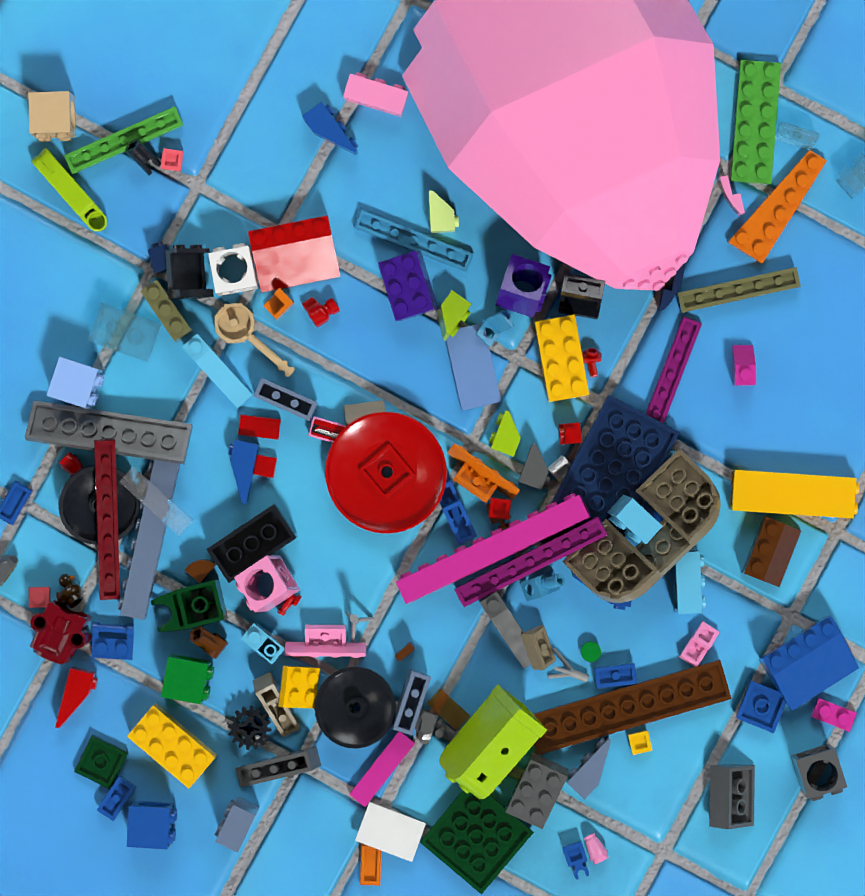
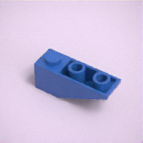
M320 102L302 115V118L314 135L354 155L358 154L356 148L359 146L352 137L348 139L345 135L346 128L340 120L338 122L335 121L332 117L335 113L328 104L324 106Z

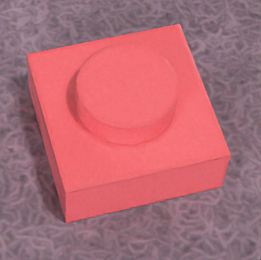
M163 148L160 168L181 172L184 151Z
M29 587V608L47 607L50 602V587Z

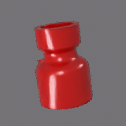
M313 297L302 303V306L317 328L328 322L331 314L335 315L340 312L332 297L325 301L324 305L319 304Z

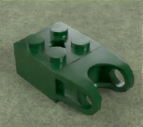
M219 580L177 589L151 600V605H166L172 613L170 621L157 628L158 633L188 630L229 620ZM202 599H203V602L206 603V606H204V609H203V608H199V604L202 603V601H201Z

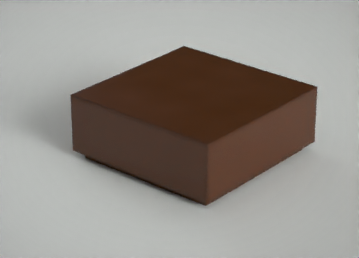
M410 641L395 654V657L398 661H402L415 650V646Z

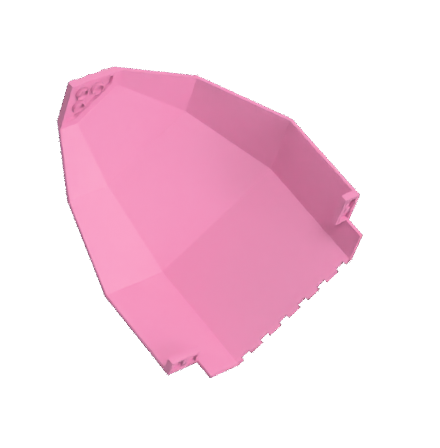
M433 1L413 29L422 49L403 73L402 77L447 167L534 248L597 280L605 281V284L615 289L661 290L666 282L676 274V271L688 261V258L695 250L720 163L714 44L689 1Z

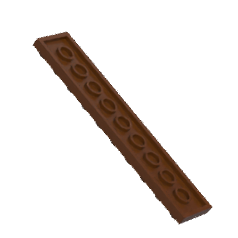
M719 659L698 665L697 667H691L533 713L547 729L544 735L534 743L536 754H544L732 699L721 660Z

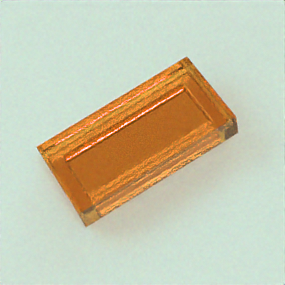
M441 688L427 702L455 730H458L470 717Z

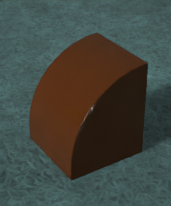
M200 559L191 563L185 571L199 583H202L214 569L216 563L212 560Z

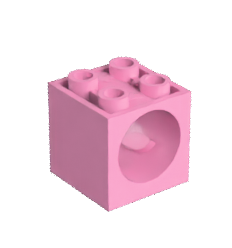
M267 555L234 577L237 582V589L245 595L247 606L252 611L254 610V612L269 611L300 590L280 555ZM263 572L269 573L274 581L273 592L268 598L262 596L258 590V579Z

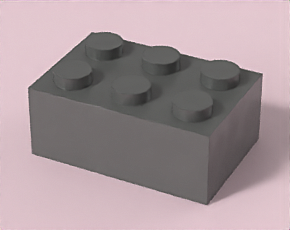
M532 752L507 803L506 813L543 829L565 784L569 769Z

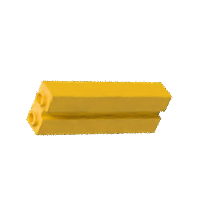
M732 470L730 510L854 519V514L857 515L858 512L855 494L859 493V482H856L857 478Z

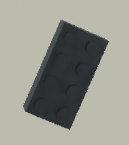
M273 504L206 550L228 583L235 580V576L265 556L274 554L298 538L278 506Z

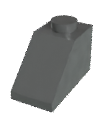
M532 443L518 482L542 490L543 486L547 487L551 476L547 475L549 470L537 445Z

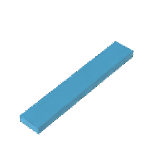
M363 209L360 210L354 228L410 251H421L423 256L466 273L474 255L472 252Z

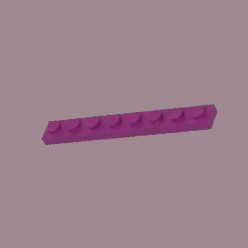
M597 516L468 581L454 590L463 607H466L607 536L608 533L601 519Z

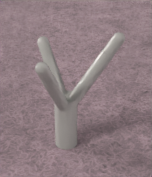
M348 611L345 612L352 622L351 642L355 641L356 625L359 622L373 621V617L358 618L355 614H351Z
M555 647L552 648L553 652L567 669L555 666L554 670L562 673L548 675L549 679L573 677L584 682L588 681V674L573 669Z

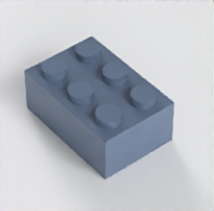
M237 797L236 801L231 800L223 815L226 819H222L214 834L217 836L215 842L238 853L260 807L240 797Z

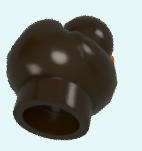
M62 574L59 577V584L64 588L60 593L57 592V600L63 605L74 608L83 600L81 587L77 583H73L75 576Z

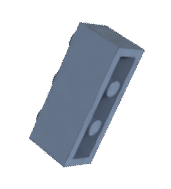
M261 378L254 393V397L308 421H311L318 402Z
M409 669L396 707L395 719L391 726L393 730L413 735L431 680L428 674Z

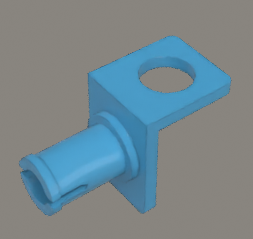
M503 308L499 313L487 317L476 332V336L488 347L492 346L501 332L513 328L514 324L509 320L515 312ZM485 328L492 330L493 336L491 339L484 336Z
M550 571L535 578L522 581L520 584L526 600L530 601L559 590L565 584V578L560 573L555 575L554 571ZM528 584L534 589L533 595L528 591Z

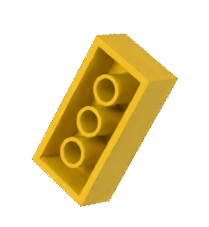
M575 315L534 322L548 402L589 395Z
M156 703L127 736L188 789L217 756L215 752Z

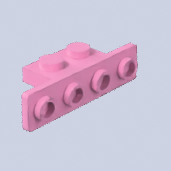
M305 625V642H286L284 652L285 656L291 657L311 656L316 658L331 656L338 658L340 656L359 658L366 656V643L346 642V625Z

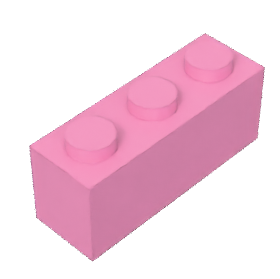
M355 72V75H349L343 99L402 117L409 93L405 90L406 87L398 84L389 86L382 79L375 78L373 81L367 79V75Z

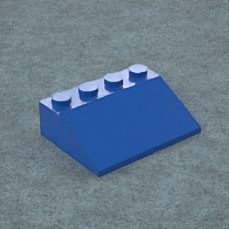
M831 615L824 617L758 659L791 711L859 669L855 658Z

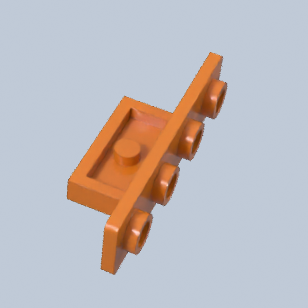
M454 443L447 452L463 464L453 480L486 503L496 489L512 500L519 493L520 489L513 482L504 479L498 471L490 469L481 459L468 453L463 446Z

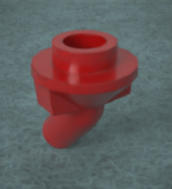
M588 348L583 351L582 357L584 364L588 363L590 378L598 376L596 363L601 362L602 353L596 348Z

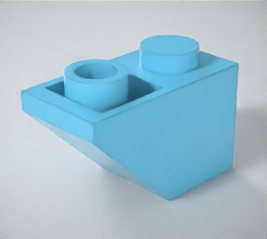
M256 622L251 625L241 638V640L271 664L275 662L285 649L269 632Z

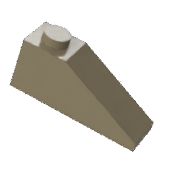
M268 672L252 680L255 694L281 736L285 737L301 729L291 708L278 706L280 686L272 673Z

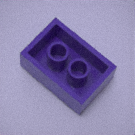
M413 251L378 263L395 321H403L438 310L421 251Z

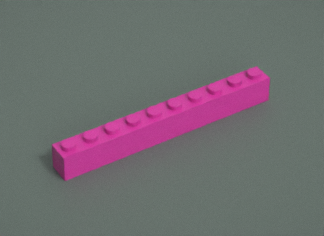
M570 494L564 497L565 502L558 505L556 502L545 506L546 511L541 513L538 510L527 515L528 519L520 522L519 519L508 524L510 528L504 531L499 528L491 532V537L485 540L483 537L472 541L473 545L468 548L465 545L455 549V554L449 557L447 554L436 558V563L432 565L425 563L417 567L418 571L413 574L409 571L400 575V580L396 581V584L405 603L409 604L591 518L581 495Z

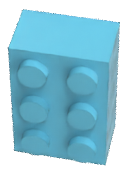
M623 495L607 512L611 516L609 520L620 529H625L624 534L638 544L640 542L647 544L663 527L633 498Z
M689 550L672 567L674 612L677 614L703 613V608H706V598L702 595V588H705V577L701 574V567H704V557L700 554V551Z

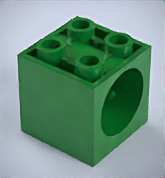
M171 654L167 661L161 697L200 705L205 700L207 701L211 687L208 686V681L213 678L215 669L214 666H211L212 661Z

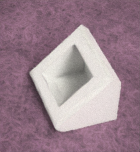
M561 455L548 467V470L560 482L571 464Z

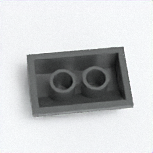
M720 764L710 766L709 827L735 829L754 826L755 765Z

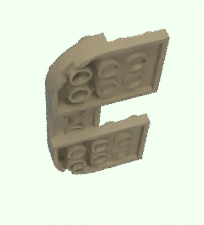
M680 449L636 490L637 494L663 518L660 522L663 527L647 544L640 542L634 547L606 519L603 525L608 533L607 536L569 554L562 561L600 599L613 603H623L642 596L691 550L716 523L720 512L719 492L710 477Z

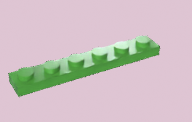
M174 106L64 155L71 173L74 175L126 152L127 145L134 139H139L144 144L184 125Z

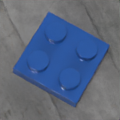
M750 680L735 718L774 733L786 702L779 691Z

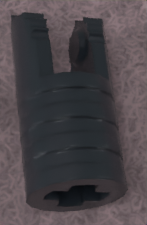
M134 139L127 145L126 153L148 176L152 174V171L145 164L150 159L156 166L159 167L161 165V162L139 139Z

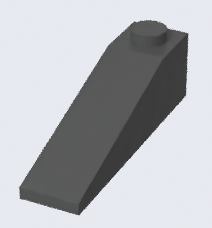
M496 591L479 601L523 669L531 665L521 637L523 630L498 592Z
M314 746L235 769L240 787H246L309 772L320 767L321 762L317 748Z

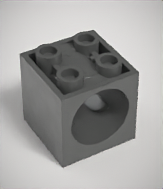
M825 744L790 755L802 794L807 799L812 801L824 798V794H839L843 792L844 788H847L836 749L832 745ZM819 760L827 764L830 763L832 773L825 784L817 786L810 781L808 783L807 772L811 764Z

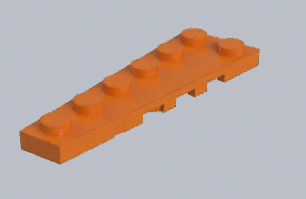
M809 150L728 243L762 264L827 160Z

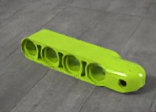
M47 148L31 160L33 165L91 230L101 232L106 229L108 225L106 215Z

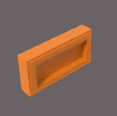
M365 844L361 846L360 885L380 886L382 851Z

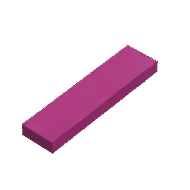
M398 731L349 795L366 807L414 746L415 742L404 733Z

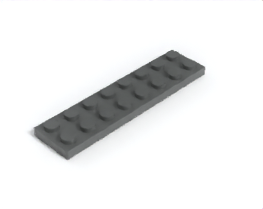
M33 401L25 440L94 451V440L115 439V450L118 455L185 465L193 426L192 424Z

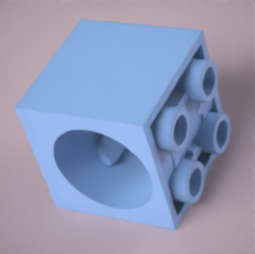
M59 357L46 396L91 409L92 406H96L99 395L96 394L98 387H102L105 376L102 375L103 370Z

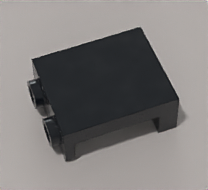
M173 245V249L165 250L168 299H204L214 297L213 289H206L204 254L210 253V248H202V245H190V248H185V245Z
M565 273L558 311L597 320L605 281Z

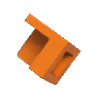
M280 288L264 304V307L276 320L294 305V302Z

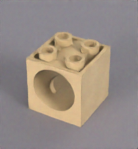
M70 91L28 92L29 132L35 139H39V142H49L51 138H58L59 141H71V137H76L75 96Z

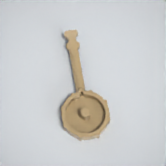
M242 303L225 304L214 316L215 333L228 344L245 343L248 340L277 365L279 371H284L286 377H290L295 371L294 367H289L286 360L283 361L253 334L255 331L254 314Z

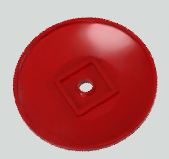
M376 412L356 419L339 433L327 456L325 476L330 497L345 518L365 530L389 534L411 529L431 515L439 504L446 487L447 466L438 440L421 422L401 413ZM389 466L392 468L393 474L391 477L383 476V467Z

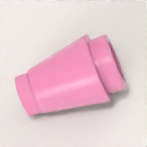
M595 833L584 838L590 861H593L594 865L609 858L607 849Z

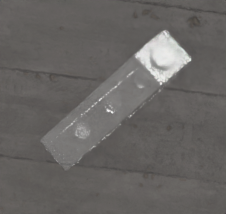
M132 467L120 480V483L178 536H181L194 521L192 517L136 468Z

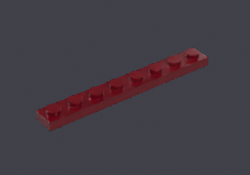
M115 439L94 440L99 599L113 600L120 599Z

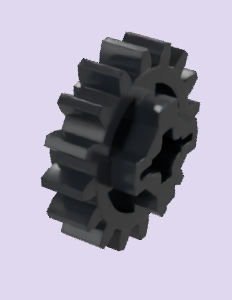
M253 705L250 706L249 710L243 706L242 712L235 711L237 717H230L233 724H228V728L232 729L228 735H234L233 743L240 742L239 748L244 744L246 745V750H249L251 745H253L254 749H257L258 743L262 746L265 744L263 738H270L267 732L272 731V728L267 727V725L271 723V720L265 719L267 713L261 714L260 707L257 711H254ZM247 715L244 722L237 723L242 716ZM255 716L262 721L263 725L255 720ZM249 723H252V727L256 728L251 733L244 727ZM237 731L242 732V734L245 736V740L239 736ZM256 733H262L257 740L253 741V736Z

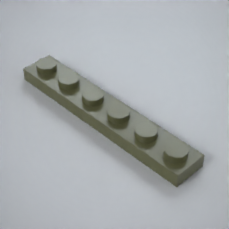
M797 267L679 292L677 296L681 313L794 289L801 287Z

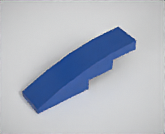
M447 472L446 487L439 503L458 544H462L476 537L477 534Z

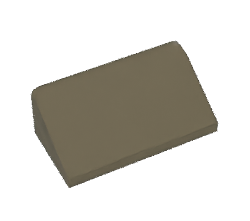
M384 400L344 405L346 425L362 416L376 412H385Z
M544 625L537 626L521 634L534 670H544L556 661Z

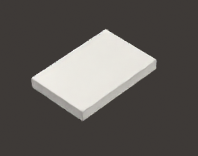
M369 802L355 841L412 862L426 823Z

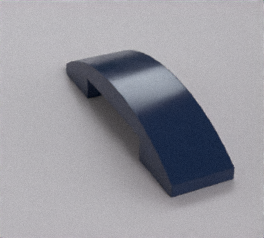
M685 263L673 276L671 290H662L658 307L659 311H663L675 297L682 282Z

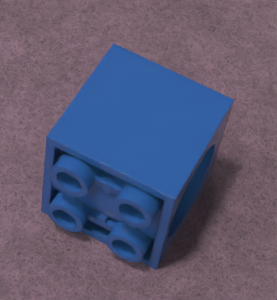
M134 800L129 805L126 847L168 849L176 839V829H173V824L177 820V809L174 808V803Z

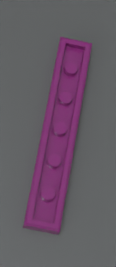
M682 316L645 413L663 424L702 323Z

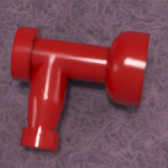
M293 594L283 602L277 612L284 616L291 605L296 606L302 596Z

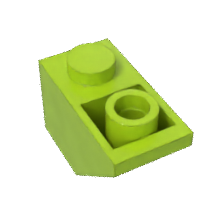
M453 290L437 311L442 339L445 341L449 336L454 337L460 329L457 326L461 320L465 322L471 314L469 308L472 304Z
M505 410L504 414H499L496 424L499 425L496 433L492 432L488 443L492 444L491 449L514 457L521 437L510 412Z

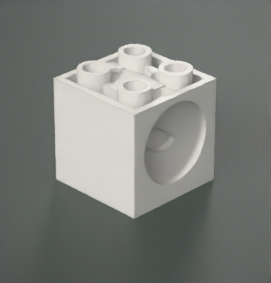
M244 243L232 245L233 249L228 250L224 247L214 248L212 253H208L215 293L218 296L259 289L252 250ZM232 255H237L242 261L246 260L247 272L236 283H229V280L220 276V265L225 262V258Z

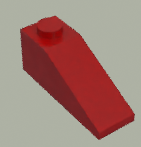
M77 667L70 668L55 728L62 727L90 695L92 690H96L98 678H95L96 672Z

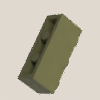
M155 280L140 291L175 342H179L193 332L173 300L168 299V293L160 281Z

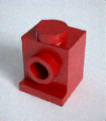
M580 422L558 424L560 445L582 443Z

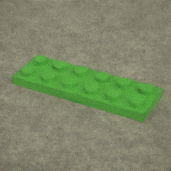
M740 60L730 182L772 184L781 63Z

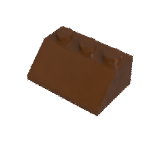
M763 516L741 573L780 587L801 530Z

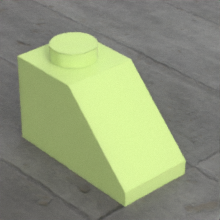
M429 191L431 233L455 232V227H459L458 215H454V209L434 191Z

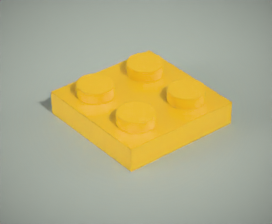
M283 666L278 706L283 708L315 709L320 668Z

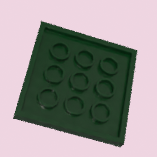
M462 790L423 836L420 843L482 895L534 831L517 817L506 813V808L491 795L484 799H478L469 792L467 794Z

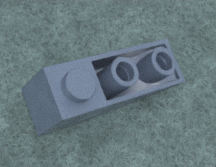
M608 736L605 739L601 738L594 745L596 749L591 754L588 752L580 760L582 764L577 769L573 767L568 772L567 784L584 800L599 785L611 742Z

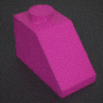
M732 345L733 386L756 385V362L753 345Z

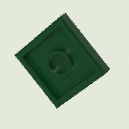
M91 735L74 772L111 789L129 752L95 735Z

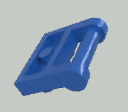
M93 622L91 658L133 660V623L114 625ZM100 632L127 633V639L101 638Z

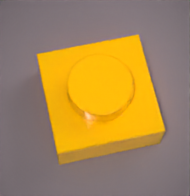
M648 730L628 734L632 755L652 751Z

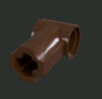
M201 626L194 627L190 632L189 640L201 647L214 659H217L228 645V642L216 632L211 633Z

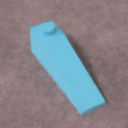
M196 334L182 346L237 408L252 396V393L199 334Z

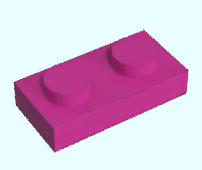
M818 698L811 717L850 732L857 713Z

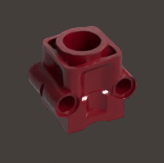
M57 600L50 601L45 611L35 614L31 618L30 625L36 633L30 647L34 649V653L49 661L61 665L71 661L76 649L84 647L91 641V633L86 628L92 616L84 612H74ZM40 617L45 619V626L40 624ZM77 634H80L83 637L82 643H79L77 641Z

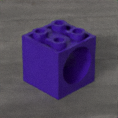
M511 254L495 306L534 318L535 312H540L552 277V274H548L550 266ZM516 281L528 282L536 291L523 292L517 289L513 283Z

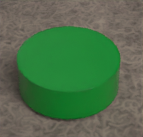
M589 641L582 645L580 653L585 661L594 662L599 659L601 649L597 643Z

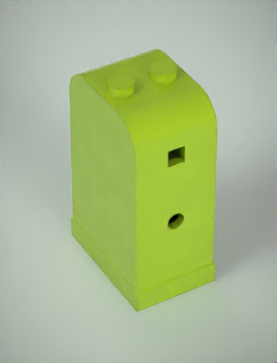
M497 684L487 699L443 750L439 763L446 771L445 777L452 783L456 781L459 787L467 794L470 792L478 799H484L495 790L534 743L544 735L547 729L526 705Z

